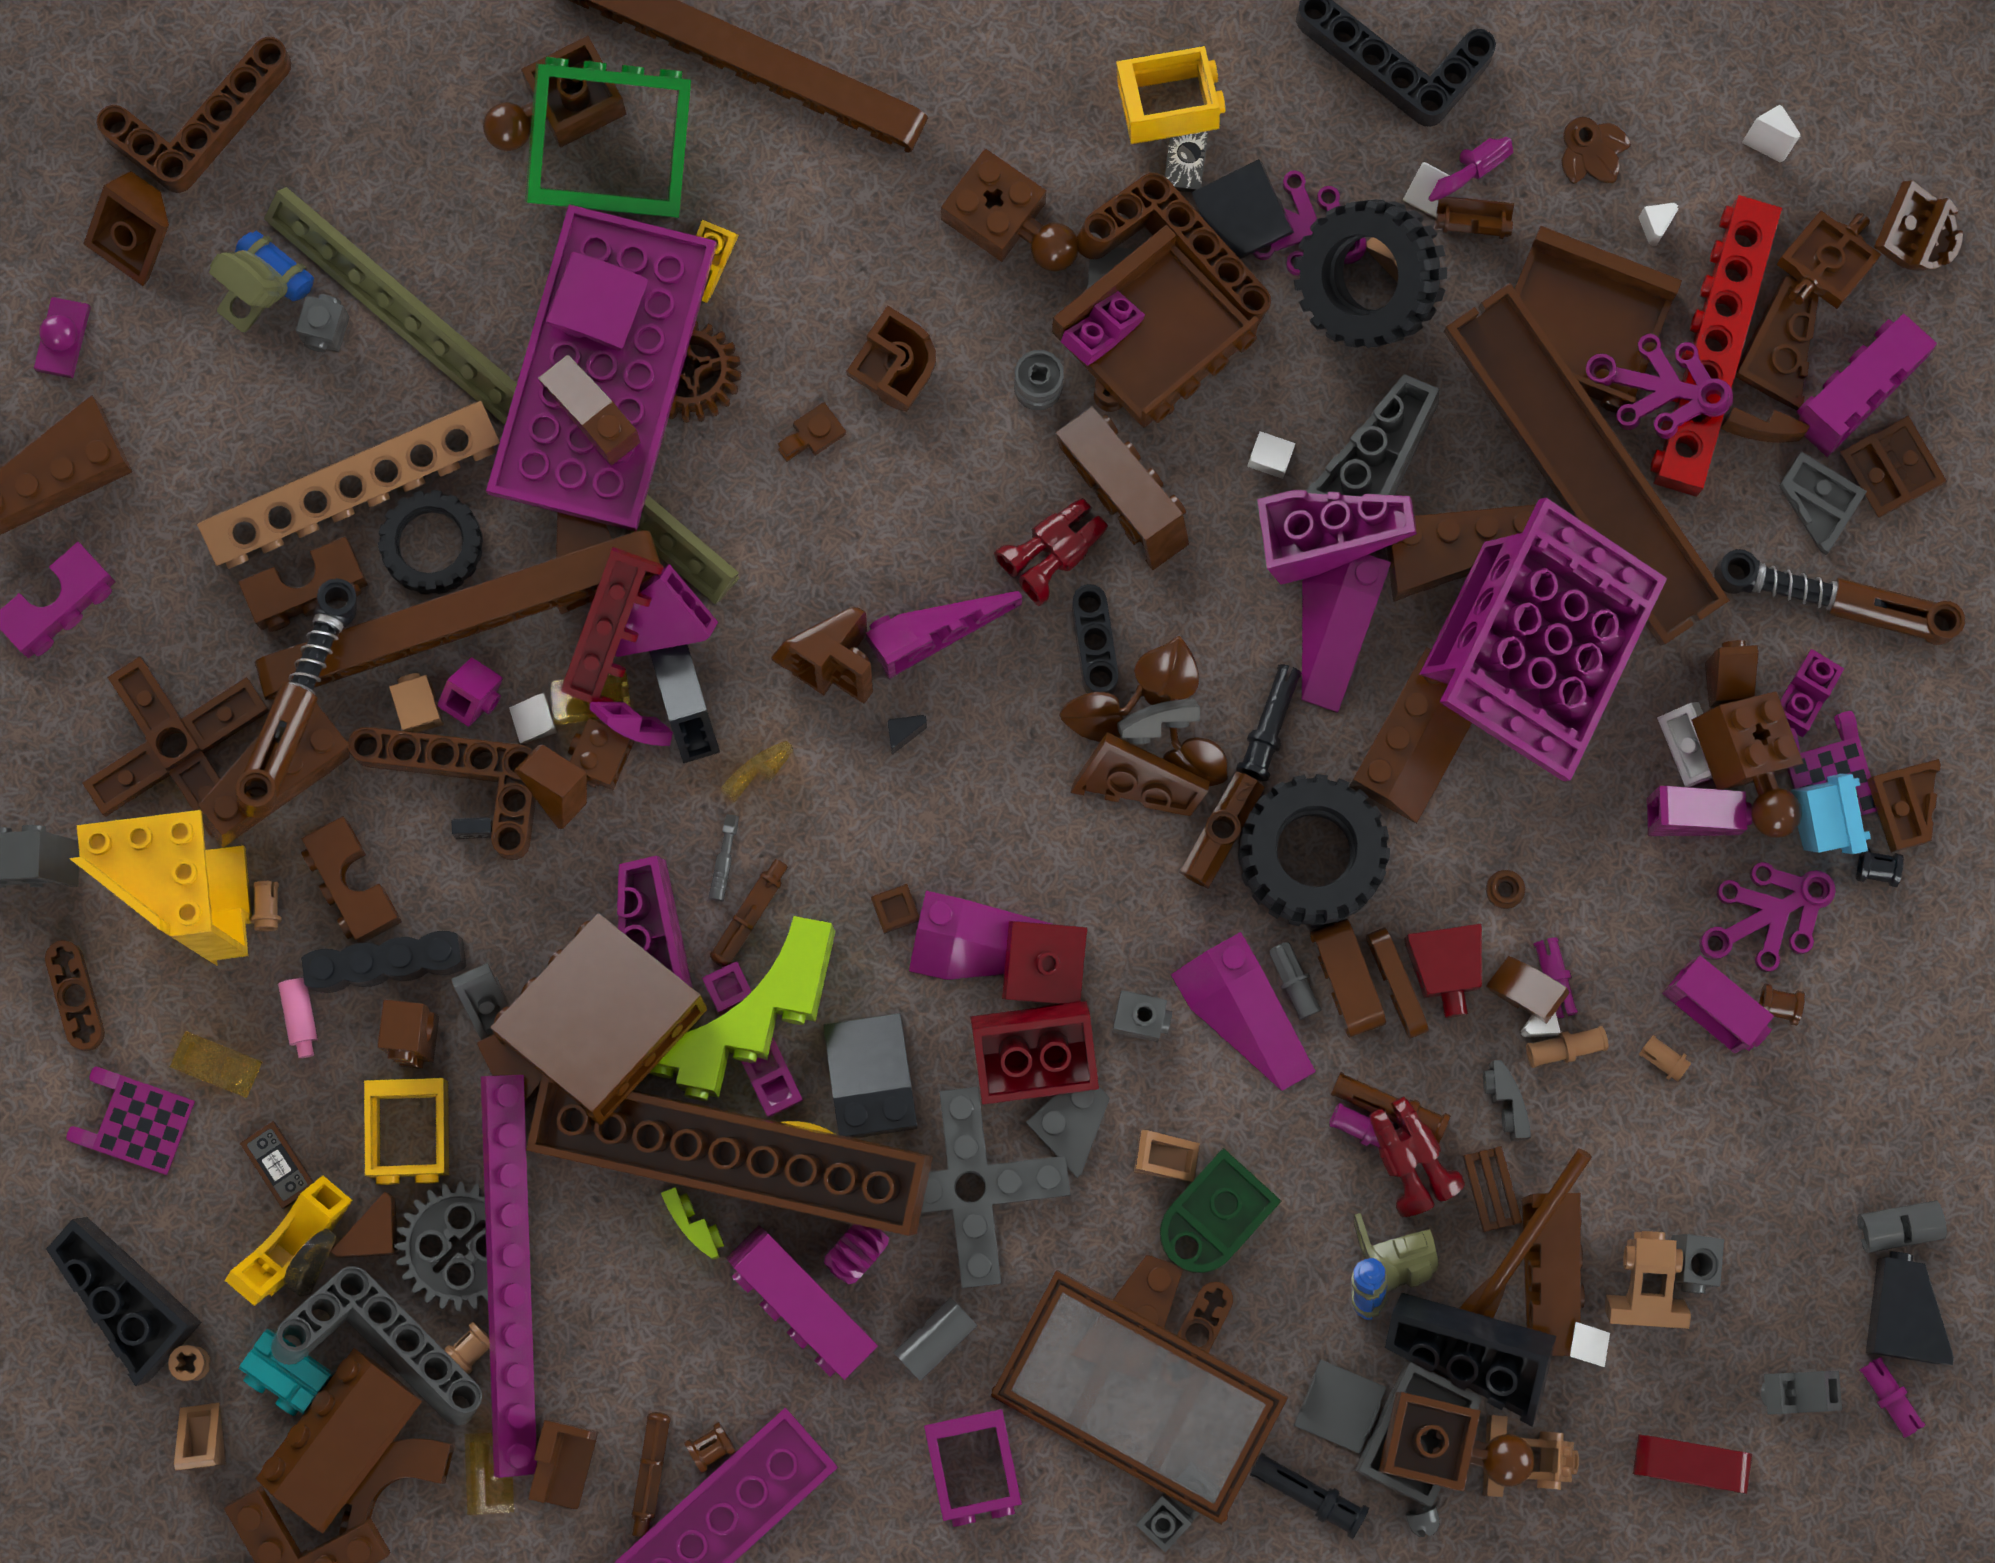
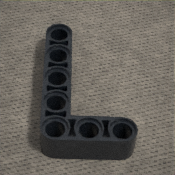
M1301 0L1296 15L1297 26L1305 35L1414 121L1426 127L1435 126L1445 118L1489 66L1496 49L1495 39L1490 32L1485 29L1471 30L1462 38L1432 75L1428 76L1333 0ZM1310 9L1318 10L1323 15V17L1319 19H1311L1305 14V12ZM1345 32L1349 34L1352 40L1341 42L1334 37V34ZM1478 46L1484 50L1485 55L1475 56L1470 53L1468 48ZM1374 55L1379 58L1381 63L1370 65L1364 61L1363 57ZM1449 73L1457 74L1462 79V82L1458 84L1450 83L1445 78V75ZM1398 77L1404 78L1409 82L1410 86L1399 88L1394 85L1392 80ZM1426 100L1433 101L1438 105L1439 109L1428 111L1421 103Z

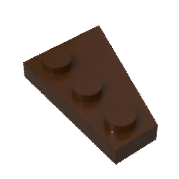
M1785 276L1781 279L1738 364L1735 377L1769 397L1798 410L1804 403L1805 398L1802 394L1804 380L1808 376L1809 362H1807L1810 340L1814 334L1819 296L1811 292L1803 304H1794L1801 293L1793 302L1790 300L1789 294L1799 282L1789 276Z
M1107 732L1074 780L1070 793L1084 795L1085 791L1104 794L1105 800L1119 802L1120 798L1140 801L1145 808L1191 816L1207 794L1210 781Z
M1146 1255L1113 1298V1301L1164 1328L1184 1269L1176 1264ZM1101 1314L1071 1355L1098 1364L1119 1323ZM1132 1331L1112 1369L1146 1381L1158 1345Z

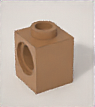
M419 673L408 674L397 679L398 684L389 686L403 731L420 733L444 725L440 709L437 707L438 703L434 700L436 696L432 683L427 675L420 677Z

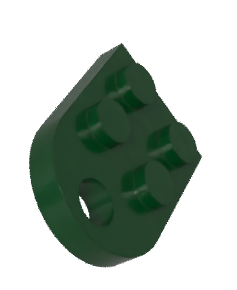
M1222 1148L1164 1214L1160 1225L1162 1248L1167 1257L1185 1271L1206 1273L1216 1270L1237 1252L1281 1203V1200L1229 1152ZM1188 1236L1196 1241L1198 1250L1193 1258L1183 1259L1177 1255L1175 1243L1180 1237Z

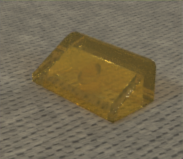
M625 672L622 678L608 674L601 694L612 698L614 702H625L631 707L627 673ZM564 679L551 682L554 724L588 721L589 718L592 720L600 719L589 709V702L560 692Z
M493 1433L464 1434L467 1515L514 1512L513 1477H494Z

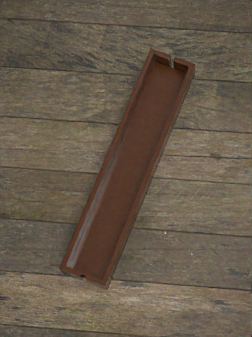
M1511 283L1481 302L1478 307L1482 313L1480 316H1478L1479 312L1474 307L1446 326L1444 330L1445 335L1567 512L1667 578L1645 624L1660 646L1667 644L1692 627L1694 623L1689 618L1690 616L1695 622L1700 621L1730 601Z

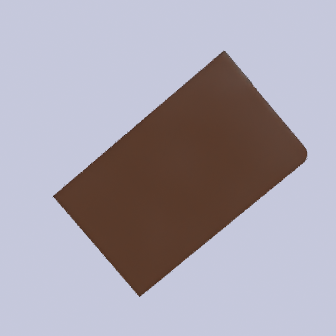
M544 1420L534 1458L538 1463L528 1499L578 1509L598 1431L554 1420Z

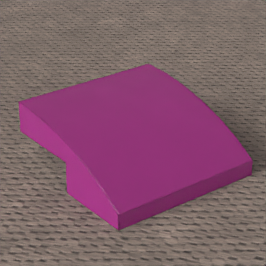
M572 252L545 323L577 338L584 336L619 352L624 347L649 279L613 264Z

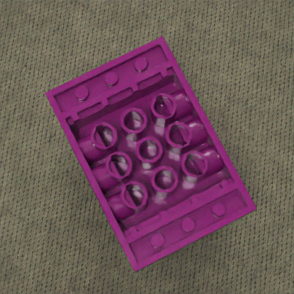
M1548 498L1539 499L1522 533L1484 542L1419 675L1448 684L1440 700L1441 704L1558 779L1571 781L1667 578Z

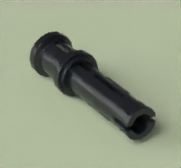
M1279 664L1277 667V673L1257 730H1252L1248 734L1247 741L1249 746L1243 762H1239L1236 767V771L1259 781H1268L1270 778V773L1268 772L1273 754L1279 751L1281 747V740L1278 738L1298 680L1302 674L1300 670L1293 667L1288 681H1285L1289 665Z
M1261 1453L1250 1473V1476L1261 1480L1284 1495L1315 1511V1516L1318 1517L1317 1520L1322 1523L1327 1520L1345 1530L1347 1537L1352 1540L1369 1511V1507L1366 1505L1359 1507L1340 1496V1491L1336 1488H1329L1327 1491L1265 1456L1264 1453Z

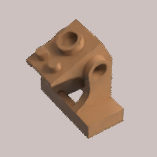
M1634 1232V1239L1627 1240V1246H1625L1623 1254L1624 1269L1631 1270L1629 1290L1626 1296L1606 1295L1605 1312L1610 1324L1689 1329L1691 1313L1685 1300L1673 1299L1675 1273H1681L1683 1252L1682 1249H1676L1677 1241L1665 1240L1664 1232ZM1643 1273L1662 1274L1660 1294L1641 1293Z
M1487 1415L1486 1443H1489L1499 1435L1507 1434L1508 1416ZM1540 1431L1539 1439L1522 1438L1530 1447L1541 1448L1539 1472L1532 1471L1528 1479L1537 1480V1488L1561 1490V1482H1572V1474L1576 1475L1578 1472L1579 1453L1577 1450H1574V1442L1563 1441L1564 1433ZM1484 1471L1482 1495L1503 1497L1504 1486L1493 1482Z

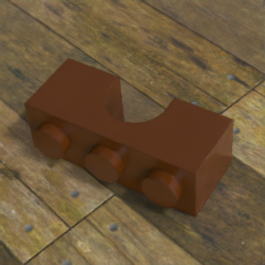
M346 536L310 551L315 563V575L311 582L304 587L291 588L284 585L281 575L275 567L238 582L253 619L261 630L268 628L270 632L283 629L291 623L290 618L302 613L306 617L313 616L317 606L318 590L323 583L330 579L337 578L349 582L355 589L356 597L362 593L361 588L368 586V583Z
M343 816L301 838L307 848L301 851V854L312 872L318 869L324 883L320 884L319 888L330 906L334 903L338 906L342 917L338 918L337 921L347 939L354 937L358 943H364L402 922L388 894L380 884L365 891H353L348 888L346 883L347 869L354 861L365 856L366 853L350 823Z
M384 1000L378 1048L388 1054V1059H393V1062L399 1063L401 1067L423 1069V1062L434 1063L439 1016L435 1012H429V1008L422 1003Z

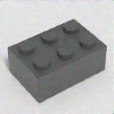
M1405 1362L1354 1471L1425 1506L1432 1507L1440 1491V1486L1379 1472L1396 1392H1404L1475 1410L1478 1409L1483 1397L1467 1389L1464 1391L1451 1384V1381L1433 1372H1429L1412 1362ZM1429 1430L1427 1435L1421 1436L1420 1443L1425 1445L1424 1451L1427 1453L1431 1447L1438 1446V1440L1432 1437L1433 1431Z

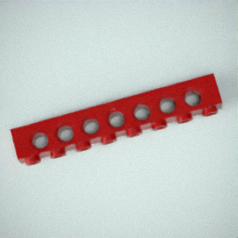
M1738 195L1732 207L1726 205L1722 213L1719 227L1724 228L1725 232L1722 241H1715L1709 262L1715 263L1712 276L1706 274L1699 295L1706 298L1702 311L1696 309L1690 325V331L1696 333L1693 344L1697 347L1699 359L1711 379L1725 381L1731 389L1782 211L1781 207ZM1735 236H1746L1750 240L1751 246L1743 247L1739 245ZM1725 270H1736L1740 274L1742 281L1734 282L1726 276ZM1715 305H1727L1732 312V316L1725 317L1720 315ZM1712 338L1717 340L1722 346V351L1715 352L1710 350L1706 345L1705 339ZM1689 350L1683 351L1681 359L1690 360L1694 353ZM1686 368L1683 380L1680 381L1696 385L1688 368ZM1711 394L1707 397V402L1716 404L1720 401L1721 397L1718 394ZM1680 398L1672 400V402L1676 403L1674 411L1690 401ZM1701 414V422L1689 420L1678 426L1676 434L1665 440L1663 450L1656 449L1650 466V471L1656 473L1653 484L1697 497L1704 488L1724 414L1716 417ZM1663 421L1661 430H1669L1672 428L1673 423ZM1678 443L1688 445L1692 450V457L1679 455L1675 445Z

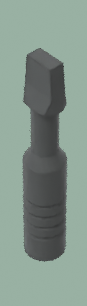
M727 814L722 831L724 838L721 852L716 858L708 897L710 900L724 901L732 861L730 852L733 837L738 829L739 816Z

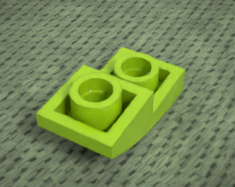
M676 1187L662 1192L661 1195L670 1214L687 1238L711 1259L720 1258L718 1248L723 1247L724 1243L717 1225L709 1226L705 1218L694 1223L690 1222L689 1217L694 1216L695 1211L687 1193L680 1195Z

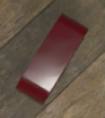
M1638 1434L1633 1474L1747 1494L1752 1454Z

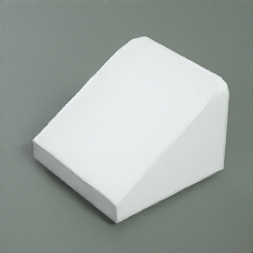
M1423 162L1402 201L1435 218L1438 200L1431 202L1428 198L1438 180L1450 175Z
M1260 431L1247 467L1283 479L1296 443Z
M544 693L509 707L520 744L557 733Z

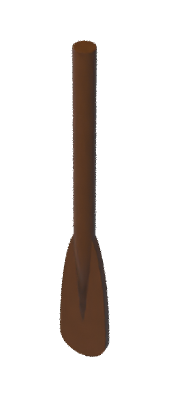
M1578 1148L1495 1273L1485 1280L1465 1300L1459 1309L1494 1318L1504 1295L1507 1282L1592 1157L1588 1152ZM1434 1370V1372L1437 1373L1438 1375H1441V1376H1443V1377H1446V1376H1444L1443 1374H1441V1373H1439V1372H1437V1371Z

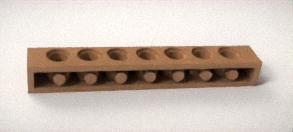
M479 400L197 523V526L216 566L225 563L227 568L230 569L248 561L249 558L246 554L261 547L264 554L283 546L282 538L296 532L298 537L301 538L319 530L317 522L332 517L335 523L354 515L353 507L366 501L369 507L380 504L390 499L388 492L402 486L404 492H407L425 484L426 482L423 478L425 475L437 471L441 477L460 469L458 461L472 455L474 460L478 461L496 453L493 446L499 444L500 441L482 401ZM460 429L467 434L468 444L463 450L454 451L447 446L445 438L451 430ZM423 444L432 450L433 459L428 465L418 466L411 460L410 453L416 445ZM382 460L394 462L398 469L396 478L391 481H382L376 475V465ZM348 475L358 477L362 482L361 493L354 497L345 495L340 488L342 478ZM310 491L322 492L327 499L326 508L320 512L309 510L305 504L306 494ZM276 506L287 508L291 513L290 524L286 527L275 526L270 520L272 508ZM239 522H249L254 526L256 536L253 541L244 543L236 538L234 528Z

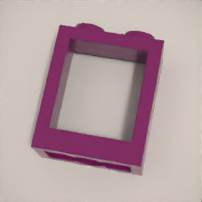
M1701 955L1687 963L1662 993L1734 1054L1743 1049L1750 1051L1754 1046L1758 1047L1772 1031L1767 1025L1774 1015Z
M1002 1409L924 1425L943 1521L951 1520L952 1526L956 1527L975 1523V1514L990 1511L992 1519L1015 1514L1014 1506L1022 1505ZM996 1427L1010 1496L951 1509L937 1439Z

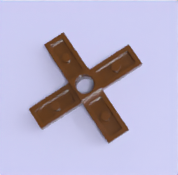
M140 656L107 678L146 736L145 739L147 741L91 776L82 784L102 815L106 817L171 775L193 811L199 810V803L221 780L205 753L270 710L251 681L246 677L181 718L148 665ZM175 733L184 734L187 738L185 751L175 758L164 756L162 747L166 738ZM203 823L204 828L206 829L208 834L213 838V834Z
M263 1486L252 1490L224 1507L226 1514L255 1563H378L387 1558L391 1553L371 1518L309 1551L306 1549L301 1552Z

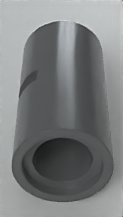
M1937 1200L1863 1213L1857 1217L1859 1230L1863 1229L1865 1239H1861L1866 1253L1942 1240L1947 1235L1945 1216Z
M951 1297L925 1321L926 1325L921 1329L918 1328L893 1352L919 1381H922L977 1327V1324Z

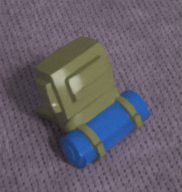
M257 230L244 235L238 241L235 252L217 254L210 265L211 269L209 271L214 278L229 289V292L217 308V312L241 332H247L265 308H270L284 296L294 302L304 298L310 293L314 283V277L306 271V266L302 263H296L276 247L269 236H263ZM238 297L251 306L249 315L242 319L236 317L232 311V304Z
M1361 1213L1354 1214V1227L1364 1257L1363 1261L1357 1263L1352 1273V1305L1359 1316L1366 1320H1372L1374 1316H1379L1380 1311L1384 1308L1387 1302L1388 1291L1405 1284L1410 1288L1417 1287L1432 1278V1274L1437 1271L1439 1263L1430 1229L1372 1246Z

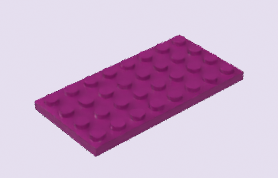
M568 205L486 492L488 495L637 532L717 244L715 240ZM572 252L613 264L649 279L624 347L619 352L587 337L577 338L545 323ZM567 355L614 402L638 432L641 443L612 466L607 463L538 380V377Z

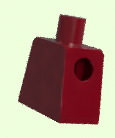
M1481 924L1408 934L1404 938V942L1423 998L1441 996L1445 1018L1467 1015L1468 1011L1464 992L1477 991L1482 987Z

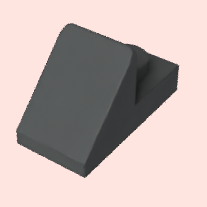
M486 963L452 978L454 988L481 1040L494 1035L490 1027L494 1024L496 1015L504 1007L509 1006L497 976H494L489 964Z

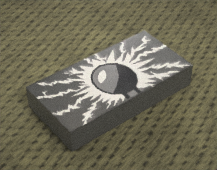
M1208 131L1171 137L1169 139L1165 177L1178 191L1193 192L1201 188Z

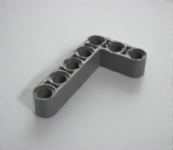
M350 1266L340 1270L282 1321L272 1340L271 1350L275 1359L287 1365L296 1364L347 1321L448 1423L463 1425L469 1422L482 1401V1391L478 1384L366 1271L359 1267ZM341 1285H353L359 1294L347 1295L341 1289ZM317 1309L324 1310L330 1316V1320L320 1321L313 1316L312 1311ZM368 1313H381L385 1317L386 1323H375L370 1319ZM285 1335H293L300 1340L301 1346H288L284 1342L283 1337ZM407 1340L414 1347V1351L406 1352L401 1350L396 1341ZM435 1368L440 1372L442 1379H430L425 1374L424 1369ZM452 1397H464L469 1402L470 1407L460 1408L456 1406Z

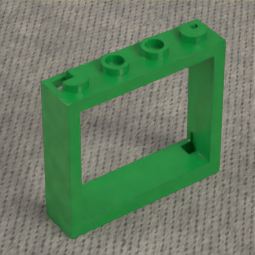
M546 57L545 64L536 63L525 201L535 204L565 207L574 205L586 209L679 218L691 80L682 79L683 71L660 69L659 76L644 75L645 67L622 65L621 72L606 71L607 63L584 61L583 68L568 67L569 59ZM549 77L677 90L667 200L540 187Z

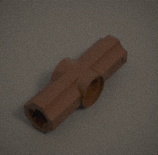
M1238 771L1234 773L1180 869V874L1199 886L1209 889L1233 844L1237 841L1249 814L1265 789L1263 785L1246 774ZM1218 821L1227 822L1231 826L1233 834L1227 839L1218 838L1212 831V825Z

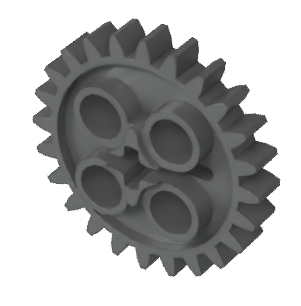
M463 1182L458 1183L456 1193H451L448 1186L442 1184V1196L437 1197L431 1190H428L429 1203L425 1205L421 1201L415 1200L414 1204L419 1212L416 1215L404 1213L403 1216L411 1224L409 1228H397V1232L406 1237V1242L395 1244V1249L405 1251L406 1256L397 1260L396 1263L399 1266L409 1265L410 1269L402 1278L404 1281L414 1278L417 1280L412 1289L414 1294L424 1288L427 1290L425 1296L427 1304L438 1296L440 1297L439 1304L442 1310L445 1309L449 1300L454 1301L457 1312H461L463 1301L469 1300L472 1308L476 1310L478 1297L483 1296L488 1302L487 1258L482 1257L477 1252V1243L486 1236V1227L467 1243L466 1246L469 1250L467 1255L463 1256L461 1253H457L438 1273L433 1271V1267L452 1251L451 1240L456 1237L460 1241L463 1240L480 1221H485V1196H479V1184L474 1185L471 1193H465ZM465 1208L470 1211L472 1219L469 1226L464 1229H455L450 1225L449 1217L455 1209ZM429 1236H436L442 1240V1251L436 1257L424 1256L420 1249L422 1241ZM456 1264L466 1265L471 1273L468 1282L461 1286L453 1285L448 1279L449 1270Z

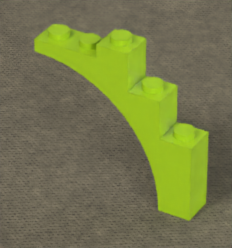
M793 916L782 950L758 986L743 1001L724 1015L704 1026L686 1032L650 1071V1074L663 1078H673L674 1073L678 1074L676 1084L680 1090L685 1091L684 1096L699 1101H707L708 1096L719 1098L729 1052L734 1053V1059L748 1063H756L757 1058L768 1059L777 1014L782 1015L781 1020L791 1024L804 1025L805 1020L816 1022L835 936L832 923Z

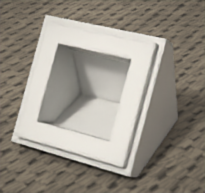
M1667 203L1644 207L1639 220L1649 245L1657 246L1679 209L1677 204Z
M1556 1012L1547 1024L1532 1015L1520 1030L1521 1035L1524 1037L1557 1036L1561 1032Z

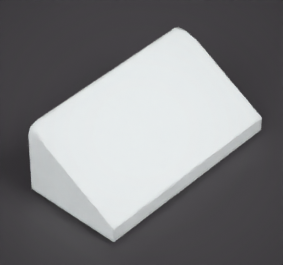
M1778 105L1756 118L1742 143L1778 162H1782L1799 139L1800 133L1783 106Z
M1699 702L1689 703L1657 717L1685 787H1691L1713 779L1691 719L1703 714Z

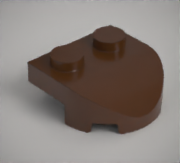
M1913 180L1903 181L1874 248L1900 267L1909 270H1930L1949 264L1957 256L1963 240V231L1957 229L1954 214L1958 213V209L1949 198L1937 199Z

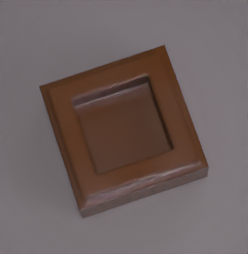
M907 884L871 896L884 934L919 922L920 917Z

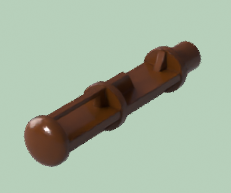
M775 859L768 871L760 874L754 887L710 953L711 959L716 964L722 967L731 964L769 902L782 884L781 878L788 868L786 864Z
M652 1412L647 1416L635 1500L631 1513L634 1519L633 1536L643 1537L649 1531L650 1522L654 1520L656 1515L655 1510L662 1467L664 1465L668 1429L671 1418L661 1412Z

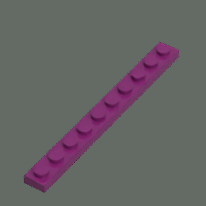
M524 1075L481 1076L494 1477L498 1478L533 1475L537 1467V1460H534L536 1454Z

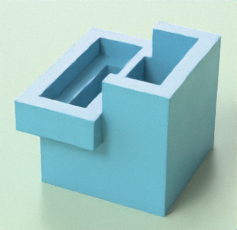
M1838 774L1828 776V782L1791 790V793L1798 799L1802 808V817L1798 830L1803 850L1820 853L1841 848L1842 853L1848 854L1868 851L1866 840L1871 839L1869 831H1864L1855 788L1860 786L1859 778H1853V774Z

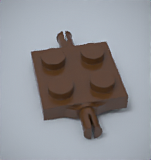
M1820 210L1786 250L1776 265L1799 282L1789 294V298L1793 302L1801 293L1794 304H1803L1804 300L1813 292L1836 309L1841 306L1882 255L1869 246L1860 235L1866 226L1870 224L1868 216L1858 225L1864 214L1857 213L1847 226L1835 221Z

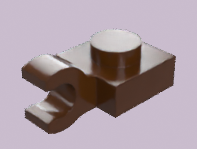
M823 402L793 422V427L798 433L789 435L778 443L780 447L778 451L786 462L808 447L816 456L845 436L846 430L826 403Z

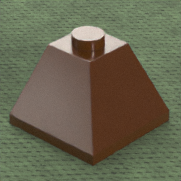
M132 171L105 184L83 243L142 286L150 278L169 227L161 192Z

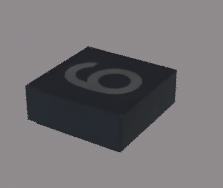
M489 817L451 820L452 835L456 839L491 838L493 821Z

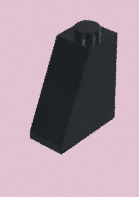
M688 644L649 651L683 764L720 753Z
M1894 1251L1889 1252V1258H1878L1866 1353L1942 1366L1953 1365V1352L1925 1263L1913 1262L1914 1255Z

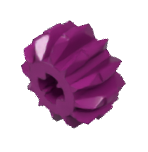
M852 1224L825 1256L824 1264L839 1280L841 1279L847 1284L856 1283L888 1245L889 1237L880 1229Z

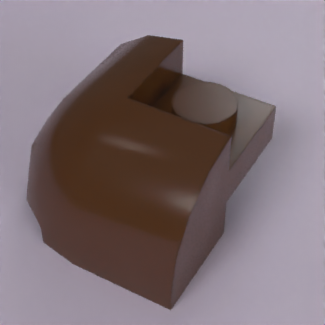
M887 306L867 334V342L846 370L848 377L877 394L879 400L895 409L907 412L933 373L936 366V350L930 335L920 325Z

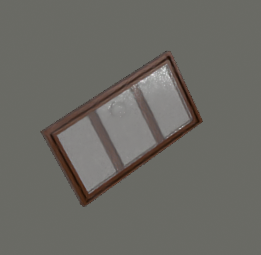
M1059 1270L1055 1271L996 1386L992 1388L991 1394L992 1398L1220 1525L1228 1519V1512L1289 1398L1287 1395Z

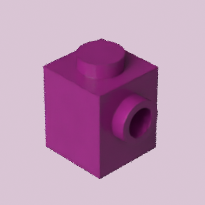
M471 657L447 680L437 707L469 727L484 712L490 714L495 709L501 698V695L497 692L503 677Z

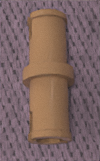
M1599 1026L1595 1029L1574 1034L1565 1031L1561 1032L1557 1038L1527 1043L1526 1054L1530 1066L1536 1068L1540 1065L1564 1060L1566 1063L1574 1062L1578 1056L1607 1051L1609 1044L1604 1028Z

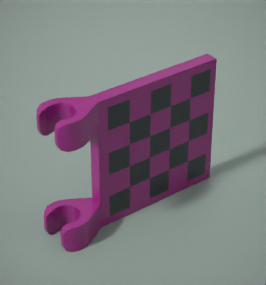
M1852 711L1842 712L1834 716V721L1842 741L1800 753L1797 733L1795 729L1790 728L1803 764L1788 770L1793 789L1828 782V776L1853 774V778H1859L1860 786L1855 788L1861 816L1877 811L1867 782L1871 775L1858 736L1856 718Z
M97 1066L93 1067L89 1080L114 1089L113 1096L98 1134L71 1126L66 1139L78 1145L167 1175L195 1101Z

